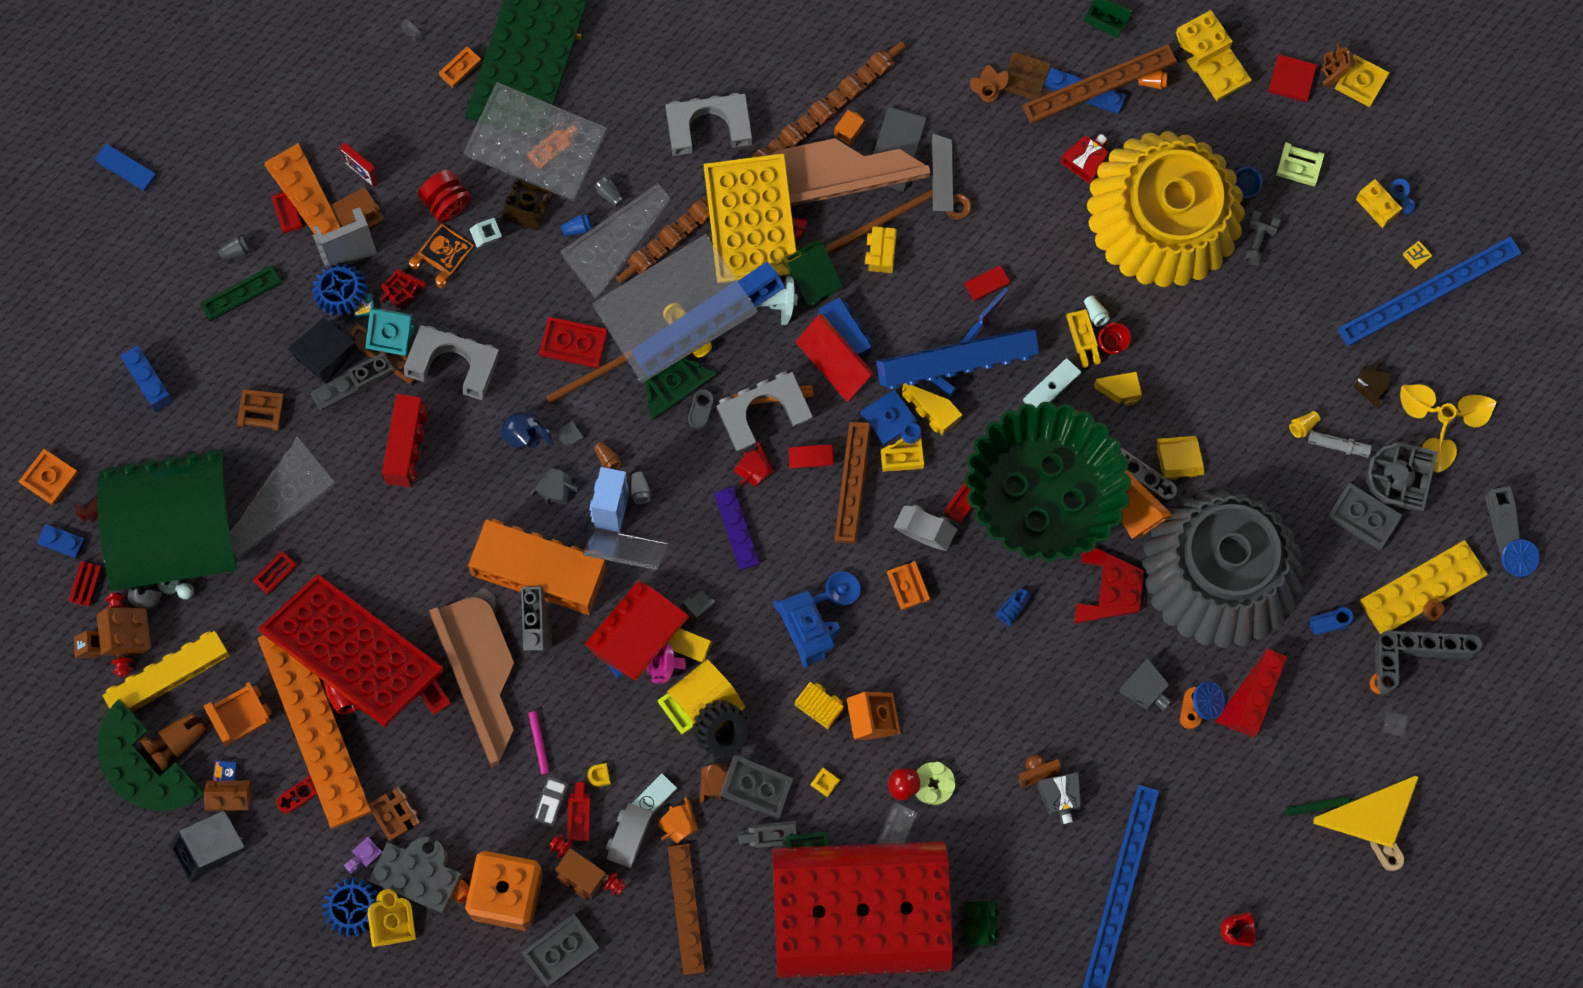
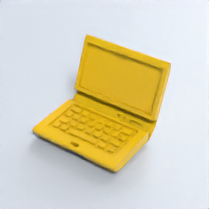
M708 659L667 691L672 699L688 714L693 724L696 723L694 720L695 716L700 714L699 710L701 708L705 709V704H713L715 700L731 702L742 711L746 708L733 686ZM728 721L722 722V723L717 727L716 732H717L724 724H726Z

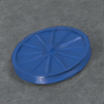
M1524 539L1510 542L1502 553V564L1505 570L1517 577H1524L1533 573L1540 560L1537 547Z
M1203 682L1194 691L1193 705L1200 717L1207 720L1216 719L1224 710L1225 696L1221 687L1215 682Z

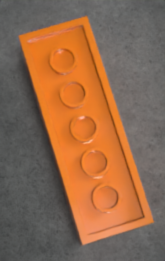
M492 519V521L485 520L468 564L472 576L521 592V587H542L545 601L590 616L607 570L605 559H602L603 556L591 552V554L584 553L577 546H571V548L564 546L561 541L551 539V541L543 539V536L538 533H525L522 528L512 526L511 528L504 526L503 522Z

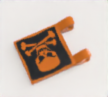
M441 224L419 252L410 259V268L416 271L423 260L427 261L442 271L435 281L438 287L443 288L450 276L473 249L474 245Z

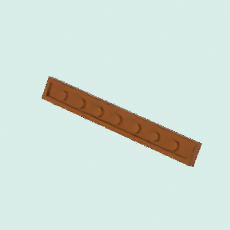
M1169 44L1023 104V109L1030 124H1033L1177 63V60Z

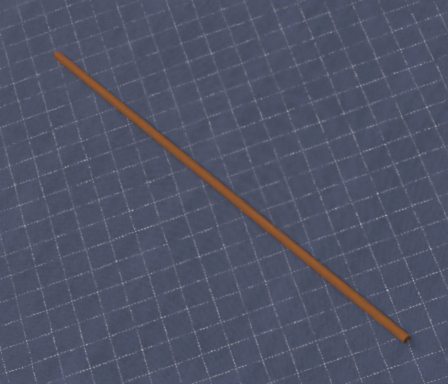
M931 189L828 244L825 246L827 254L870 232L872 227H879L933 198V190ZM629 351L547 395L546 398L549 404L634 359V356Z

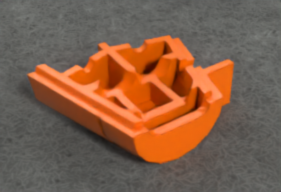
M688 797L684 798L685 805L674 808L670 806V810L658 822V826L667 833V835L661 838L662 842L671 838L678 844L699 831Z

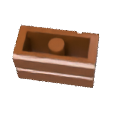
M207 781L204 789L205 811L249 810L251 803L250 781Z

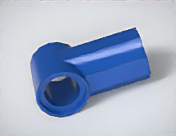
M1341 607L1336 611L1310 617V626L1314 636L1338 629H1347L1353 620V613L1350 609ZM1345 615L1348 622L1341 623L1338 621L1337 616Z

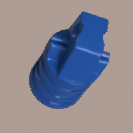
M1019 588L996 612V616L1006 625L1010 626L1020 612L1023 611L1031 595L1028 591Z

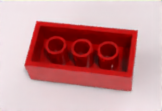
M396 394L382 475L388 485L411 488L412 482L416 481L417 470L415 469V462L420 460L421 450H418L419 442L422 443L424 439L422 424L426 423L428 411H425L426 405L423 404L421 397Z

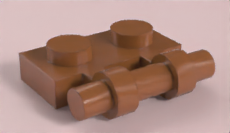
M400 787L392 791L396 798L391 801L384 794L369 804L372 814L389 842L408 832L405 826L406 822L410 821L413 827L421 824L418 812L411 807L407 794L403 793ZM401 805L406 813L401 817L395 810V807Z

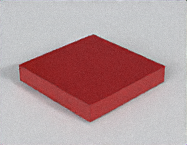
M1278 54L1268 92L1307 102L1317 64Z

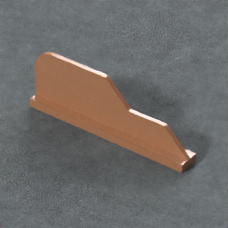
M835 138L783 149L771 154H784L791 207L930 177L929 165H924L901 149L862 156Z
M470 597L440 609L436 607L429 611L492 768L499 765L514 731L500 697L514 662L491 606L483 599Z

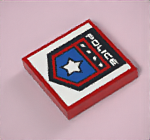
M344 142L340 146L344 162L375 187L379 182L375 167Z

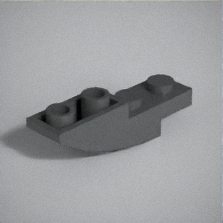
M383 352L347 370L346 375L312 391L311 396L321 412L336 404L340 406L377 384L394 371V368Z

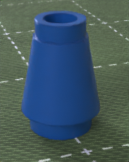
M580 214L561 224L563 235L567 236L588 233V231L592 230L589 216L587 214Z

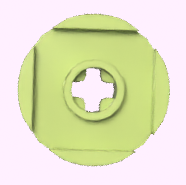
M930 762L922 765L916 771L920 778V788L918 793H915L916 797L921 802L940 805L950 799L955 789L953 773L940 762ZM933 778L939 781L938 789L928 786L930 779Z

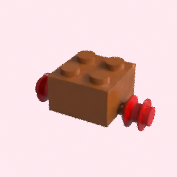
M119 592L110 593L109 597L105 598V601L109 602L110 606L97 614L100 654L117 656L111 662V664L116 665V669L112 673L117 674V677H126L130 675V672L134 671L133 668L129 667L133 660L126 656H140L150 650L151 647L147 609L127 608V605L122 604L126 596Z
M563 835L560 837L555 836L549 844L551 848L550 853L556 851L558 859L563 857L555 868L558 881L567 888L570 885L573 886L576 891L575 893L584 900L587 898L593 900L603 885L604 891L608 889L613 891L612 896L620 895L625 889V878L619 880L617 872L610 876L606 875L600 868L572 850L571 840L563 841Z

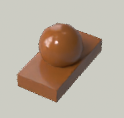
M1037 754L1031 755L1025 763L1027 771L1019 774V784L1021 788H1026L1036 784L1039 780L1060 775L1061 764L1059 760L1056 759L1046 763L1042 756Z

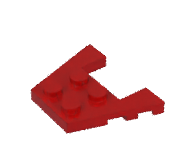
M1097 548L1088 553L1082 552L1081 563L1103 566L1098 606L1077 604L1074 623L1078 624L1107 617L1139 613L1144 570Z

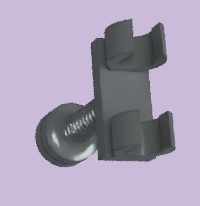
M1255 210L1248 228L1257 230L1252 249L1247 251L1244 257V261L1251 265L1260 264L1262 255L1259 253L1265 233L1275 236L1280 223V219L1273 217L1270 226L1258 222L1261 212Z

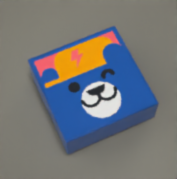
M215 761L212 781H235L238 764L236 762Z

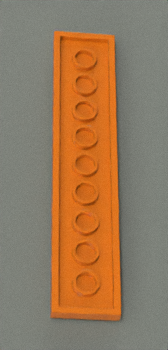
M264 635L258 637L330 828H337L372 813L320 678Z

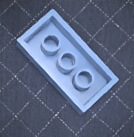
M601 467L595 483L594 497L590 504L592 522H594L595 529L620 534L629 496L626 472Z

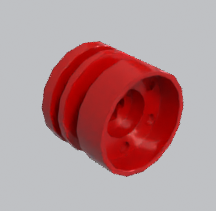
M449 169L438 172L429 178L417 193L418 198L426 207L430 208V213L441 224L449 222L458 216L472 201L470 193L466 191L464 186L459 185L458 178Z

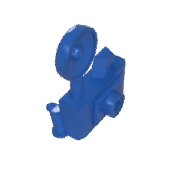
M841 571L831 575L826 582L825 592L811 597L809 592L805 591L781 601L774 600L773 602L798 650L804 668H807L809 664L822 661L825 658V653L833 649V640L840 635L838 622L823 621L816 608V604L829 599L830 602L837 606H850L860 595L859 581L849 572Z

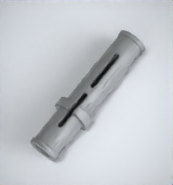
M1312 430L1308 438L1309 444L1346 452L1345 454L1347 455L1354 454L1369 458L1372 445L1355 442L1351 438L1349 440Z

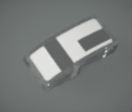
M552 777L547 778L533 820L554 826L569 783Z

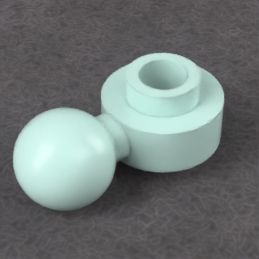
M180 580L170 581L168 585H165V582L157 583L158 588L165 594L177 592L178 596L182 599H190L194 594L193 586L189 583L180 584Z

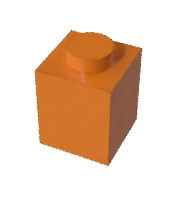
M847 110L834 128V136L851 146L864 128L865 120L859 113Z

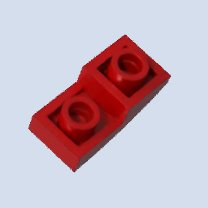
M833 445L789 448L790 468L834 466Z

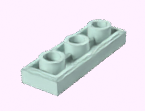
M1066 358L1023 401L1026 404L1034 405L1036 408L1042 402H1052L1081 374V371ZM1049 385L1055 386V389H1050Z

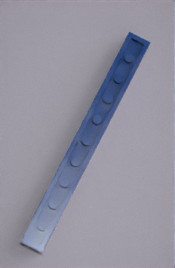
M1510 236L1339 327L1338 332L1349 347L1517 258L1521 252Z
M1142 785L1137 786L1082 988H1106L1157 801L1158 790Z

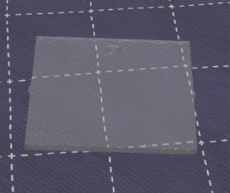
M594 529L590 539L587 541L588 544L583 555L658 570L662 559H664L668 543Z

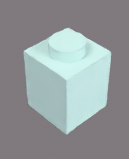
M495 218L480 222L470 228L477 248L493 243L502 237Z

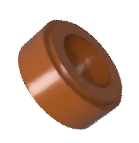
M1438 599L1429 600L1423 607L1424 616L1431 621L1441 618L1445 611L1444 604Z

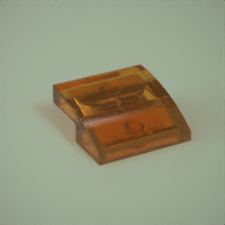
M1013 52L1006 69L1009 75L1008 84L1003 90L1033 100L1038 99L1051 64Z

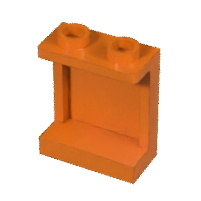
M247 682L246 687L215 704L210 702L204 705L225 746L271 722L269 715L272 713L266 703L262 705L259 699L262 694L257 685L252 686L250 682Z

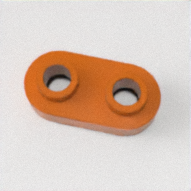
M1197 687L1189 688L1184 694L1180 723L1186 729L1197 728L1202 720V717L1197 714L1191 697ZM1189 714L1195 717L1194 721L1188 719Z

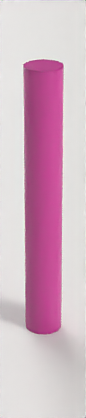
M536 711L530 712L528 714L541 775L549 774L550 771Z

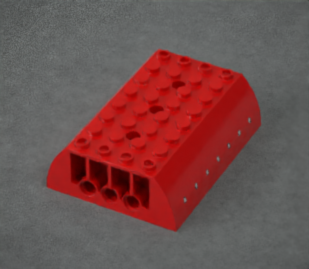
M944 841L772 848L777 978L951 971L952 929L949 864ZM903 902H910L913 906L912 912L908 915L903 914L900 910ZM862 903L869 907V913L863 917L859 916L856 911L857 906ZM817 905L825 908V915L822 918H816L813 915V908Z

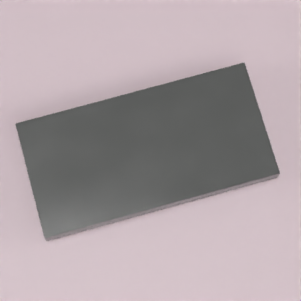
M888 107L873 154L901 149L915 158L926 117ZM907 182L886 187L904 192Z

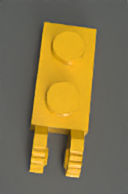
M1087 310L1068 313L1066 318L1083 368L1088 367V359L1085 352L1090 350L1095 364H1100L1098 344Z

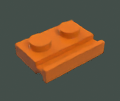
M915 561L887 571L901 611L930 601Z

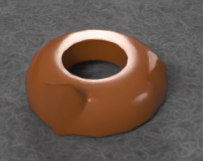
M962 194L953 195V205L962 203L964 209L960 213H955L954 211H946V213L952 219L961 220L971 213V204L966 196Z

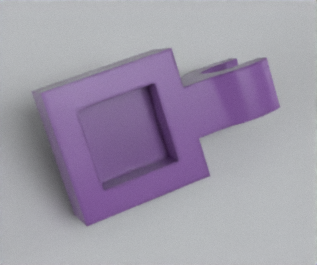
M367 837L352 851L355 857L350 859L344 866L351 874L362 864L368 868L381 856L382 851Z

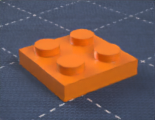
M43 449L18 482L54 506L79 473Z

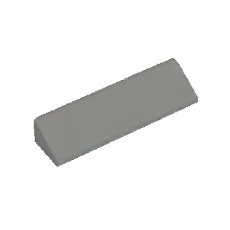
M933 134V211H953L952 140Z

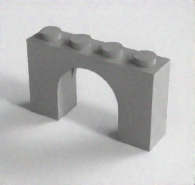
M732 93L725 97L711 96L709 99L701 100L694 98L687 102L673 101L665 104L672 156L692 153L690 126L697 117L704 114H715L726 121L730 131L732 148L752 145L745 94Z
M420 325L404 366V376L424 382L430 365L437 356L448 352L457 353L466 358L470 364V369L463 384V395L483 400L499 359V349L489 344L476 343L475 340L470 338L457 337L451 332L438 331L432 326Z
M787 371L776 375V379L771 382L768 379L756 384L757 388L751 391L749 388L739 391V396L733 399L728 396L719 401L720 404L716 408L736 452L756 444L746 420V410L750 403L757 398L771 397L778 400L783 405L793 427L813 418L793 372L788 374Z

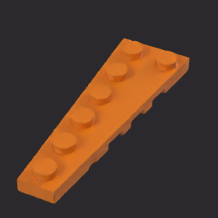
M299 143L265 162V167L288 199L294 204L314 234H316L314 227L317 225L322 235L341 228Z

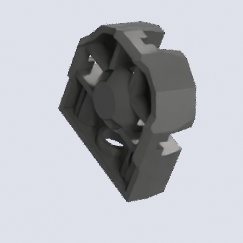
M1401 442L1382 447L1371 458L1366 482L1370 494L1383 504H1393L1400 508L1423 513L1437 451ZM1399 448L1411 450L1408 462L1397 459ZM1373 466L1384 468L1383 476L1371 473ZM1415 472L1423 474L1419 488L1412 487L1415 481ZM1390 475L1395 480L1393 484L1388 480ZM1390 489L1401 491L1399 501L1388 498Z

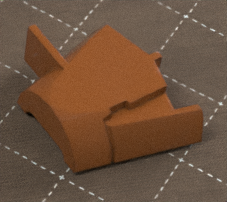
M1337 43L1336 52L1325 53V63L1321 69L1327 76V79L1323 81L1324 86L1327 88L1331 87L1355 66L1354 57L1348 47L1343 48Z
M714 764L701 769L699 804L704 803V797H719V800H721L719 794L728 772L726 764Z

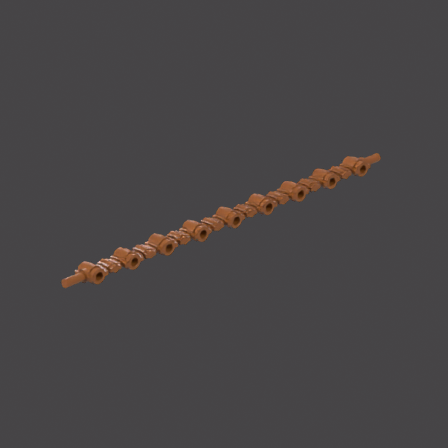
M900 41L888 52H884L882 49L875 52L867 61L869 66L863 65L856 71L858 76H855L853 73L846 76L837 86L839 91L836 89L831 91L826 97L827 101L824 98L816 101L808 110L810 115L804 114L797 120L799 125H796L794 122L787 125L778 135L781 140L778 141L775 138L767 145L768 150L763 147L757 150L751 158L769 156L787 147L800 146L807 138L805 132L810 134L818 128L816 123L822 126L830 121L837 113L834 108L836 107L838 110L847 103L846 98L852 101L860 96L866 89L864 83L867 85L871 84L877 78L876 73L879 76L886 74L895 65L892 58L906 48L905 44ZM704 197L697 200L688 209L689 216L685 213L677 220L678 225L674 222L667 225L657 235L660 240L658 241L655 238L646 246L648 248L647 251L641 248L634 252L627 260L631 266L616 277L617 281L622 284L635 272L640 276L647 273L656 264L654 258L656 257L658 260L668 253L666 248L673 250L680 246L687 238L684 233L690 234L698 228L697 222L703 225L710 221L708 200Z

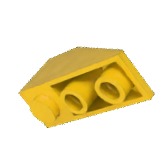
M903 384L902 394L909 403L913 402L915 404L918 414L930 421L929 425L934 432H939L943 436L961 421L962 414L950 400L913 385Z

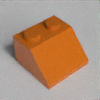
M862 692L846 698L854 740H870L901 734L893 693Z

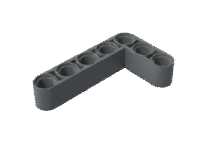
M1385 631L1379 636L1375 644L1376 687L1382 695H1390L1398 686V656L1472 659L1482 648V641L1475 635ZM1382 640H1388L1391 646H1385ZM1403 641H1409L1412 647H1406ZM1424 642H1430L1433 648H1427ZM1445 643H1451L1454 649H1448ZM1466 644H1472L1475 650H1469ZM1382 660L1390 661L1392 666H1385ZM1383 680H1390L1392 687L1385 686Z

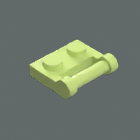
M1285 142L1276 176L1315 187L1324 153L1318 152L1317 154L1293 147L1290 143ZM1292 154L1295 156L1306 158L1315 161V164L1299 160L1296 158H1292L1288 155Z

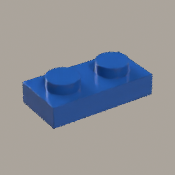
M45 524L37 544L77 559L85 539Z

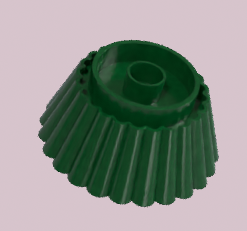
M1047 401L1040 403L1037 408L1032 404H1024L1018 409V412L1012 410L1005 411L1000 417V422H990L985 429L986 435H982L975 440L974 449L976 452L970 454L967 458V466L971 471L966 474L964 479L965 485L971 490L968 493L967 501L971 507L976 509V521L980 525L987 527L986 532L989 538L996 541L1002 540V545L1007 551L1016 552L1019 550L1021 555L1027 559H1034L1040 556L1041 559L1047 562L1054 561L1059 556L1066 560L1073 559L1078 555V552H1091L1095 548L1096 542L1105 541L1110 537V527H1116L1121 523L1122 513L1120 510L1125 509L1129 504V497L1125 492L1131 486V478L1125 473L1128 468V460L1124 455L1119 454L1121 450L1119 441L1114 437H1108L1109 430L1107 426L1100 422L1094 423L1092 415L1088 412L1080 411L1076 413L1075 409L1068 404H1062L1056 408L1053 403Z

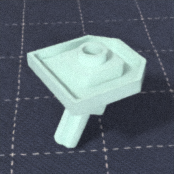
M786 276L783 283L784 289L756 306H769L771 309L781 310V325L788 324L792 316L793 307L797 306L798 295L794 294L793 277Z

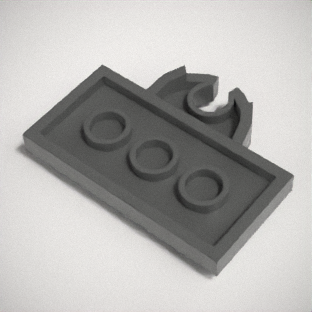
M430 837L414 840L406 850L387 842L368 882L383 889H391L399 896L445 915L463 875L445 867L448 861V854L443 845L436 840L433 852L426 854L425 848L432 841Z

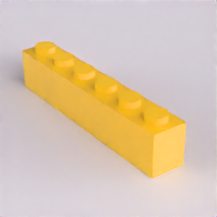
M209 631L202 634L198 641L183 645L177 653L167 654L162 658L163 661L156 665L153 663L146 666L142 673L127 677L121 685L111 686L102 696L109 708L118 699H121L134 712L225 660L230 655L215 631L212 633Z

